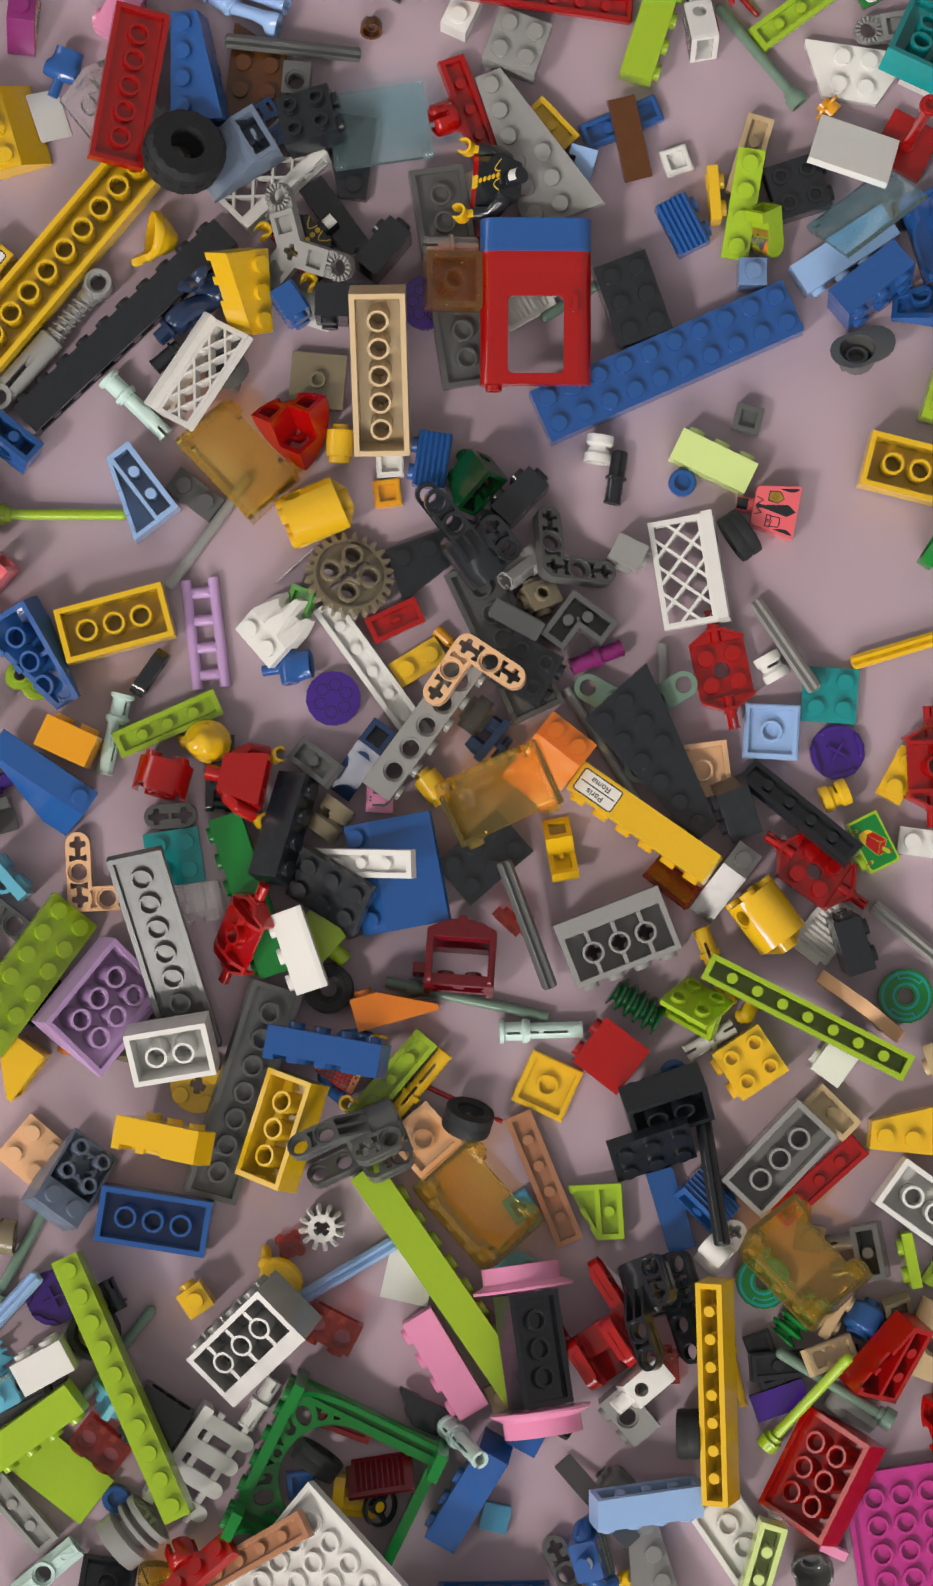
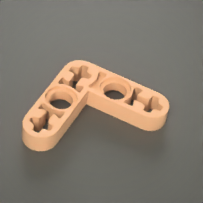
M462 634L455 640L425 684L423 696L432 706L444 705L471 665L511 691H517L525 685L526 673L520 665L472 634ZM470 640L473 641L472 646L478 652H480L481 647L485 648L479 654L477 662L473 661L476 655L472 652L466 651L465 654L462 653V642L468 643ZM487 655H495L498 658V664L494 669L488 670L484 668L483 659ZM504 662L508 663L505 669L510 673H515L516 670L519 671L518 677L520 681L518 683L513 681L509 684V678L502 672L500 677L496 676L502 670ZM449 663L458 664V675L447 677L444 673L445 666ZM438 676H441L451 685L448 688L444 684L440 690L443 696L441 698L435 697L432 700V694L429 691L431 688L437 689L440 686V680L436 679Z
M81 832L71 833L65 841L68 903L80 912L121 910L114 885L93 886L92 845L90 838ZM80 836V840L86 843L85 847H81L80 853L81 856L87 855V861L74 860L71 862V855L77 856V850L71 847V842H75L76 837ZM77 864H82L87 869V875L82 880H77L72 875V869ZM88 882V888H82V894L88 897V902H84L83 907L80 908L79 904L73 901L74 897L79 895L78 888L72 889V883L84 884ZM106 890H111L116 895V901L112 906H105L101 902V895Z
M825 970L815 980L832 995L862 1015L896 1044L904 1036L905 1032L877 1007Z

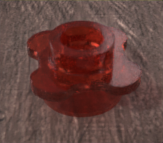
M293 1229L288 1234H278L275 1237V1244L278 1245L280 1251L279 1257L289 1260L290 1257L304 1255L306 1248L301 1243V1233H299V1230ZM289 1242L293 1244L291 1248L287 1245Z

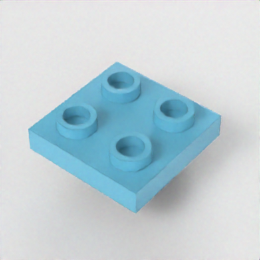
M0 853V881L7 888L5 890L0 888V894L12 893L18 901H27L34 894L30 889L33 884L23 873L21 875L16 873L12 868L15 865L14 862L5 853Z

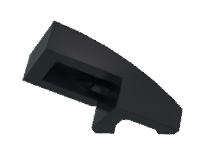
M400 1386L399 1392L402 1395L405 1405L404 1410L406 1416L410 1419V1423L437 1437V1424L442 1417L449 1415L448 1410L423 1398L420 1394Z

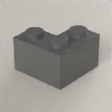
M573 589L542 631L540 637L560 652H563L579 631L601 647L618 624V621Z

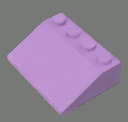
M100 936L31 1021L57 1045L97 1076L102 1077L125 1048L122 1036L127 1024L147 1021L154 1011L137 959L116 938Z

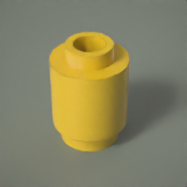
M333 424L332 429H327L326 456H328V463L350 464V457H353L354 449L353 430H349V425Z
M426 766L415 776L417 781L413 784L429 804L432 803L435 808L453 796L449 790L451 788L436 767L430 770Z

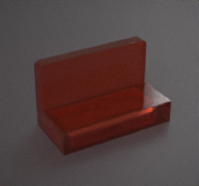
M659 855L642 876L651 884L658 885L659 890L683 910H688L703 889L697 884L694 886L682 877L683 873L676 867L671 870L659 861L661 856Z

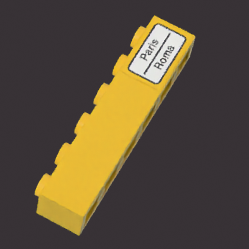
M586 761L566 787L571 793L569 798L581 807L585 803L593 808L591 814L605 823L607 819L616 824L614 827L615 831L625 838L632 835L639 840L636 845L648 854L652 850L661 856L659 859L661 863L671 870L675 866L684 872L682 877L694 886L698 882L704 886L723 860L722 856Z

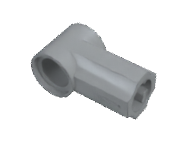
M534 542L521 551L520 556L497 576V582L503 589L511 592L530 577L534 578L538 575Z
M832 1391L823 1403V1406L843 1419L844 1417L869 1434L877 1427V1422L873 1420L874 1417Z

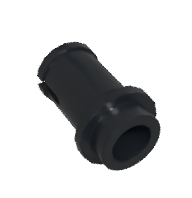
M175 340L172 343L167 342L168 346L152 360H149L150 364L159 374L168 367L180 349Z
M113 1276L98 1284L109 1305L108 1309H111L113 1314L128 1306L125 1302L128 1299L127 1297L123 1298Z

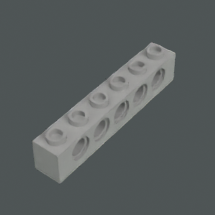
M456 663L447 664L444 668L445 675L447 677L458 675L459 665ZM483 663L484 668L488 669V666ZM471 665L465 674L468 679L467 686L463 689L456 688L449 698L452 705L447 711L438 710L436 706L430 705L423 697L362 782L387 801L391 802L393 798L398 801L407 788L403 785L409 776L414 778L423 766L420 763L426 753L431 755L440 743L436 740L442 731L447 733L456 721L453 715L458 708L462 711L466 708L472 699L469 693L474 686L480 688L488 676ZM441 676L436 679L440 680V686L437 689L431 688L429 691L432 694V700L435 697L440 698L443 696L440 690L444 684L448 688L451 685ZM424 719H431L435 723V729L430 734H424L419 729V725ZM409 741L416 742L419 745V751L415 756L410 757L403 752L404 745ZM391 764H399L403 769L402 775L397 779H391L387 776V768Z

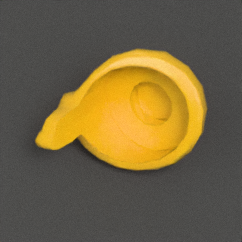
M154 210L149 214L144 252L137 254L131 259V263L135 267L143 265L145 262H153L157 257L173 252L177 246L178 234L170 220L162 215L160 211Z
M214 720L196 722L187 730L185 735H176L181 748H185L194 758L203 763L219 762L223 759L224 754L229 753L232 741L229 731L223 724Z
M263 1244L257 1264L260 1268L259 1277L262 1274L268 1277L276 1270L299 1293L304 1281L300 1269L288 1259L272 1257L271 1247Z

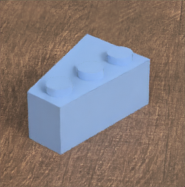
M128 441L106 457L133 539L139 544L180 513L181 510Z

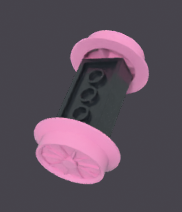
M559 1259L481 1270L483 1288L474 1293L473 1297L512 1293L511 1295L493 1297L509 1412L492 1415L490 1419L503 1424L505 1441L537 1439L583 1430L581 1412L588 1408L591 1402H574L558 1288L535 1291V1289L570 1284L573 1283V1280L561 1276Z

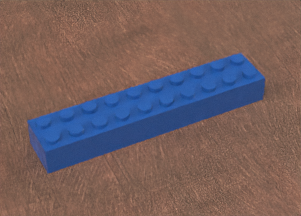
M780 280L591 364V386H541L529 391V399L552 447L802 336L805 329L783 280Z

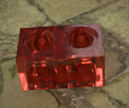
M314 1299L311 1306L323 1317L322 1319L325 1321L326 1326L322 1330L313 1329L305 1341L314 1345L319 1342L327 1346L326 1351L336 1357L341 1358L342 1355L348 1357L363 1329L364 1323L318 1299ZM338 1330H346L350 1334V1340L346 1343H340L336 1340L335 1333Z
M92 1410L68 1441L72 1445L70 1448L80 1457L87 1456L94 1462L92 1465L96 1470L104 1475L109 1473L111 1476L132 1450L130 1445L119 1438L120 1434L116 1432V1429ZM85 1430L92 1431L96 1436V1441L93 1443L84 1441L82 1432ZM108 1447L114 1448L118 1453V1458L115 1460L106 1458L104 1449Z

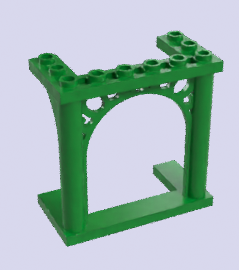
M300 1368L297 1375L291 1373L283 1395L279 1398L274 1408L273 1414L277 1415L273 1425L267 1423L260 1439L265 1441L261 1450L255 1448L248 1464L252 1465L249 1475L243 1473L236 1489L240 1490L237 1499L231 1498L219 1525L223 1529L220 1538L231 1542L232 1538L237 1534L256 1535L273 1525L286 1509L279 1488V1471L287 1450L299 1437L315 1428L329 1425L345 1426L360 1431L426 1464L415 1486V1491L412 1492L382 1554L384 1559L392 1566L431 1484H437L449 1459V1445L441 1437L437 1441L310 1379V1372ZM299 1406H305L311 1412L312 1419L307 1425L302 1424L296 1416V1410ZM316 1407L322 1409L320 1413H326L328 1416L323 1420L318 1419ZM289 1417L294 1426H296L295 1433L291 1435L286 1432V1429H290ZM279 1438H281L283 1444L277 1443ZM277 1449L282 1452V1455L279 1457L274 1455V1451ZM269 1459L274 1462L271 1464H267ZM265 1473L272 1475L270 1483H260L257 1485L258 1482L265 1480L267 1476L264 1475ZM261 1490H270L274 1493V1499L267 1504L257 1503L254 1497ZM275 1506L280 1509L279 1516L275 1515L273 1511L271 1514L266 1512L272 1510Z

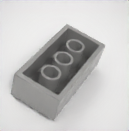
M794 1097L720 1175V1178L762 1219L839 1138L799 1099Z

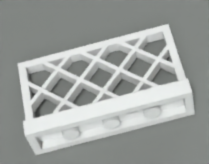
M279 118L271 126H269L268 129L276 125L279 121ZM272 132L271 134L273 135V138L276 142H278L276 136ZM325 149L295 159L284 157L285 161L282 163H291V170L286 176H276L275 166L271 169V176H259L251 181V195H237L236 190L232 195H228L218 202L254 237L260 231L253 232L259 222H270V212L266 204L267 201H265L266 195H256V182H271V185L275 181L286 183L292 188L296 197L299 194V190L312 182L332 162ZM280 189L276 191L275 199L278 204H283L282 202L285 201L283 200L285 198L283 195L285 194ZM251 200V209L242 217L236 211L237 201Z
M204 311L144 401V404L163 418H168L193 432L254 339L217 320L214 316ZM242 339L238 346L231 350V343ZM224 347V354L216 357V350ZM224 363L222 370L216 373V366ZM209 370V377L200 381V374ZM209 386L206 394L201 396V389ZM193 393V400L185 404V397ZM194 409L188 421H185V412Z
M711 509L700 511L701 513L647 523L665 632L715 622L725 623L732 621L715 517ZM697 521L699 531L692 540L680 533L686 523ZM679 525L677 529L672 526ZM667 527L674 533L668 542L663 545L656 540L655 529ZM677 536L690 543L681 556L669 549ZM699 538H700L701 546H699V545L696 543ZM657 545L663 548L659 554ZM693 546L702 551L703 558L697 567L684 559ZM666 551L678 559L669 572L660 566V559ZM682 562L694 570L685 583L673 575ZM703 565L705 566L706 573L700 570ZM662 572L667 575L664 580L662 579ZM697 573L707 579V586L701 594L689 586ZM670 578L682 585L674 599L664 591V586ZM686 589L698 596L690 609L677 602ZM708 591L710 600L704 597ZM666 598H667L669 601H671V603L669 604L668 607H667V603H666ZM701 600H704L711 605L713 616L700 618L693 611ZM674 605L687 612L681 622L670 624L668 613ZM690 616H693L695 618L693 620H688Z

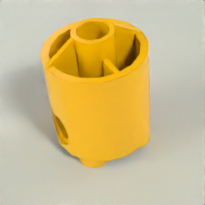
M329 476L278 498L279 500L274 501L294 549H301L350 528L355 508L347 488Z
M769 874L756 884L754 883L741 892L742 895L739 898H734L724 906L761 956L764 954L782 955L798 943L799 930L806 924Z

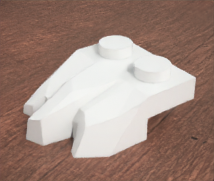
M288 592L274 595L254 607L235 628L268 668H275L291 649H297L307 638L315 623L311 618H302V613L309 601L297 598L289 603L290 595Z

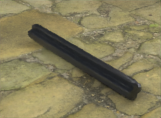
M712 1121L697 1125L696 1131L713 1241L716 1247H725L730 1244V1235Z

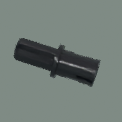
M622 450L612 451L609 474L605 476V479L608 480L604 504L621 505L623 483L627 481V478L624 477L628 452Z

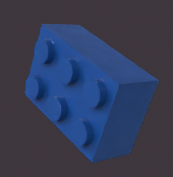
M893 239L828 289L827 308L847 331L853 327L856 329L860 328L868 321V316L875 310L877 312L882 311L890 304L891 301L889 299L897 293L902 295L911 288L915 268L914 261L897 241Z

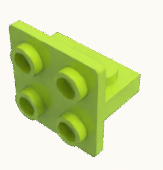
M686 976L661 997L659 1002L662 1006L666 1007L664 1016L709 1042L716 1036L722 1015L733 1005V1001L722 993L714 991L690 976Z

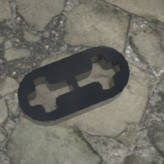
M158 648L132 684L130 691L139 698H143L168 663L171 655Z

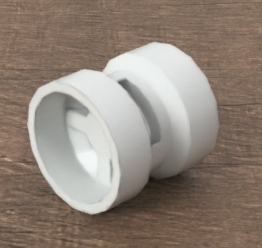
M588 433L586 443L590 447L584 453L583 462L609 466L611 455L608 449L613 447L614 437L599 433Z
M777 648L753 661L756 668L762 671V679L766 686L790 673L787 665L781 662V654ZM775 663V665L772 666L771 668H769V669L767 668V666H769V665Z

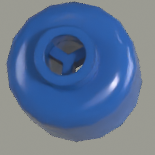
M865 1297L864 1300L856 1299L843 1321L847 1327V1333L850 1332L853 1337L866 1341L867 1338H872L879 1330L885 1318L884 1313L879 1309L880 1303L869 1297Z

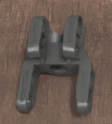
M389 1096L354 1112L326 1119L293 1135L287 1143L288 1152L297 1161H308L344 1143L347 1144L346 1147L314 1161L309 1167L307 1178L318 1189L331 1186L362 1170L371 1182L380 1183L410 1169L416 1159L409 1136ZM329 1129L334 1132L333 1137L329 1141H320V1135L323 1131ZM302 1141L307 1142L308 1147L305 1152L301 1154L294 1152L296 1144ZM407 1151L409 1155L406 1161L402 1163L395 1162V1156L398 1152ZM343 1157L352 1158V1163L348 1168L341 1169L338 1167L339 1161ZM387 1158L389 1159L390 1163L392 1164V1167H390V1168H389V1166L387 1165L388 1163H387L386 1160H385V1159H387ZM375 1164H378L380 1166L378 1173H374L373 1166ZM321 1168L326 1169L327 1174L324 1179L320 1181L313 1179L315 1171Z

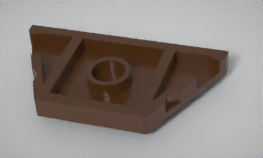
M239 23L234 24V34L257 36ZM231 49L226 88L227 108L230 116H233L252 103L254 105L268 96L276 107L275 99L282 97L283 64L287 58L286 55ZM267 102L266 105L270 112L274 111L269 102ZM257 108V111L260 114V116H263L259 108Z

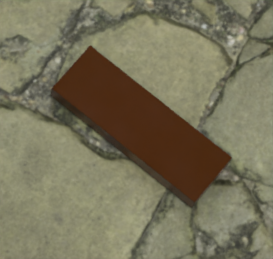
M635 94L608 100L607 106L624 182L627 183L652 177Z

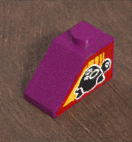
M8 0L6 15L8 54L36 56L41 12L40 0Z

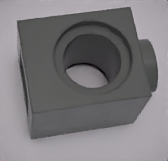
M284 60L281 86L282 96L311 88L313 72L311 62ZM293 79L304 81L303 86L299 89H293L289 84Z

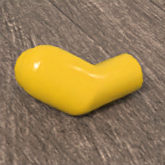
M745 1002L742 1009L735 1012L736 1021L740 1024L751 1023L759 1008Z

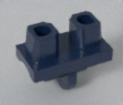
M489 713L481 723V726L492 734L489 739L484 742L473 733L465 743L468 750L475 755L473 759L478 763H481L493 747L496 750L490 757L495 762L503 754L509 759L513 755L508 750V747L513 742L509 736L501 744L498 742L511 726V723L506 719L502 721L497 716Z

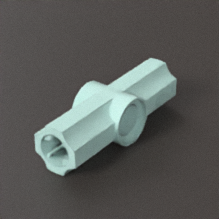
M69 1535L49 1553L39 1558L32 1567L9 1586H49L59 1575L84 1556L85 1552L80 1543ZM38 1567H48L51 1571V1576L42 1577L38 1572Z

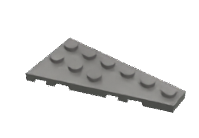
M501 68L475 77L497 145L510 152L514 160L521 162L528 173L527 181L521 184L520 199L517 202L522 217L572 218L606 204Z

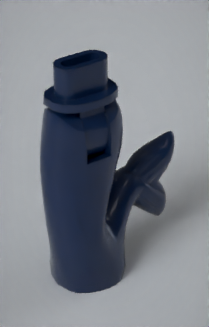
M207 264L196 268L189 277L179 283V291L186 293L194 292L198 293V295L176 303L162 317L159 322L161 326L153 333L162 346L171 338L176 340V335L184 334L199 320L204 311L211 314L221 307L220 301L223 298L219 286L214 284L212 278L215 273L213 270L207 275Z

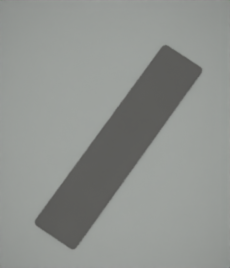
M568 1454L555 1465V1469L589 1507V1490L595 1489L596 1483L573 1456ZM621 1529L611 1533L624 1549H627L640 1537L637 1530Z

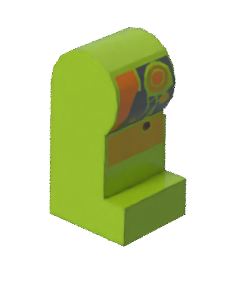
M761 202L744 210L745 221L751 222L752 251L758 255L772 258L778 257L784 247L782 205Z

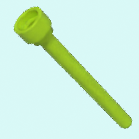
M0 503V525L11 523L12 520L126 519L124 509H12L11 506H6V503Z
M849 1353L844 1354L774 1429L764 1430L757 1438V1442L765 1452L773 1455L781 1447L782 1436L853 1362V1356Z

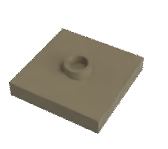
M293 351L288 400L295 399L297 393H318L327 397L329 411L343 412L348 356Z

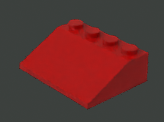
M812 1405L799 1418L758 1502L819 1546L838 1547L887 1448L865 1433Z

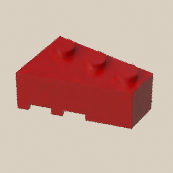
M896 1310L853 1358V1362L839 1378L857 1395L896 1404L929 1344L933 1331L916 1315Z

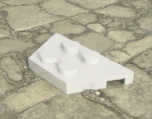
M805 39L804 49L807 51L811 63L810 67L813 76L816 78L821 99L826 97L832 99L837 95L836 101L876 107L896 78L878 69L886 52L885 50Z

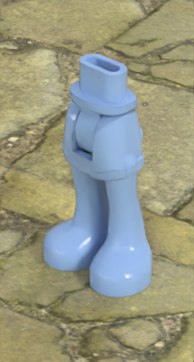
M202 0L203 3H209L214 8L222 11L223 15L243 17L262 25L265 36L270 38L279 37L283 24L282 15L288 13L292 0H251L270 7L275 11L273 12L241 2L242 0Z

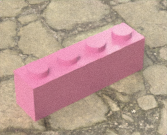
M431 1304L403 1321L402 1326L404 1329L401 1331L402 1336L408 1345L414 1344L418 1351L415 1355L417 1361L423 1369L428 1367L433 1376L430 1378V1382L437 1393L443 1392L447 1399L444 1405L452 1417L457 1415L458 1419L462 1421L489 1404L485 1392Z

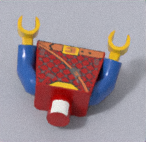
M357 1028L340 1030L336 1034L340 1035L341 1031L357 1033L356 1039L366 1041V1036L388 1040L386 1035L367 1030L358 1032ZM316 1068L318 1082L330 1086L327 1096L335 1101L342 1111L351 1113L348 1110L349 1103L359 1104V1101L351 1096L361 1076L342 1073L337 1069Z

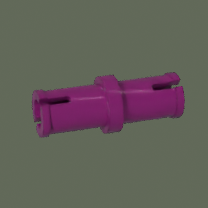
M618 639L599 648H596V646L591 647L589 652L568 658V664L572 674L576 675L595 666L597 669L603 667V663L625 656V651L621 641Z

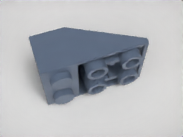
M252 104L229 117L219 127L227 149L224 167L217 180L207 189L215 203L285 161L278 145Z
M74 1128L35 1175L20 1201L62 1231L78 1229L118 1158L80 1130Z

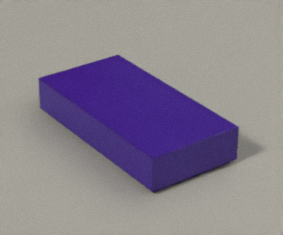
M796 1378L769 1389L750 1394L749 1398L757 1421L761 1423L789 1413L807 1392L802 1378Z

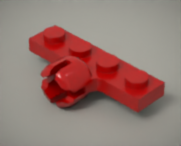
M461 54L438 61L437 67L447 91L448 99L430 105L427 110L429 124L435 123V127L431 128L434 135L442 137L458 132L476 145L480 146V143L497 145L465 55ZM476 153L471 157V158H472V161H473V164H474V158H475V157H478V154H476Z
M221 1532L200 1551L194 1539H190L187 1536L174 1538L172 1545L175 1552L173 1553L170 1544L166 1545L164 1551L171 1570L170 1576L160 1586H205L240 1555L233 1538L231 1542L220 1538Z

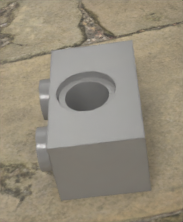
M614 1386L598 1399V1403L601 1406L598 1412L607 1423L613 1421L619 1428L616 1433L625 1444L631 1442L636 1447L660 1427V1423L646 1405L641 1409L630 1406L629 1409L635 1412L634 1417L629 1421L621 1420L619 1413L610 1404V1401L620 1393L616 1386Z

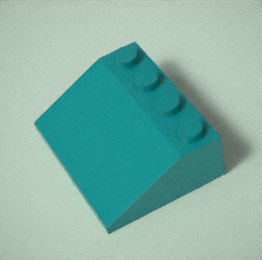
M910 0L878 69L930 94H933V0Z

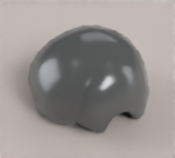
M807 1548L794 1555L791 1563V1574L796 1581V1586L831 1585L834 1579L832 1561L827 1554L819 1551L818 1548Z

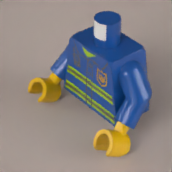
M589 1514L577 1520L573 1526V1532L568 1543V1551L578 1584L586 1583L587 1586H631L629 1579L630 1569L620 1570L617 1575L615 1574L605 1534L596 1531L589 1522Z

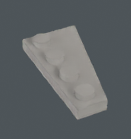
M642 1526L637 1530L640 1537L628 1547L631 1586H677L659 1526Z

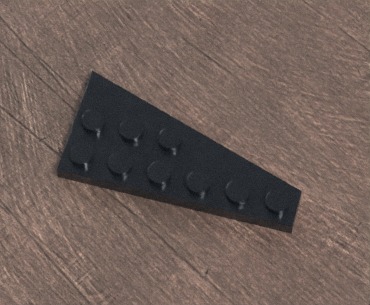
M645 663L595 708L585 720L678 822L699 840L717 824V820L649 667Z

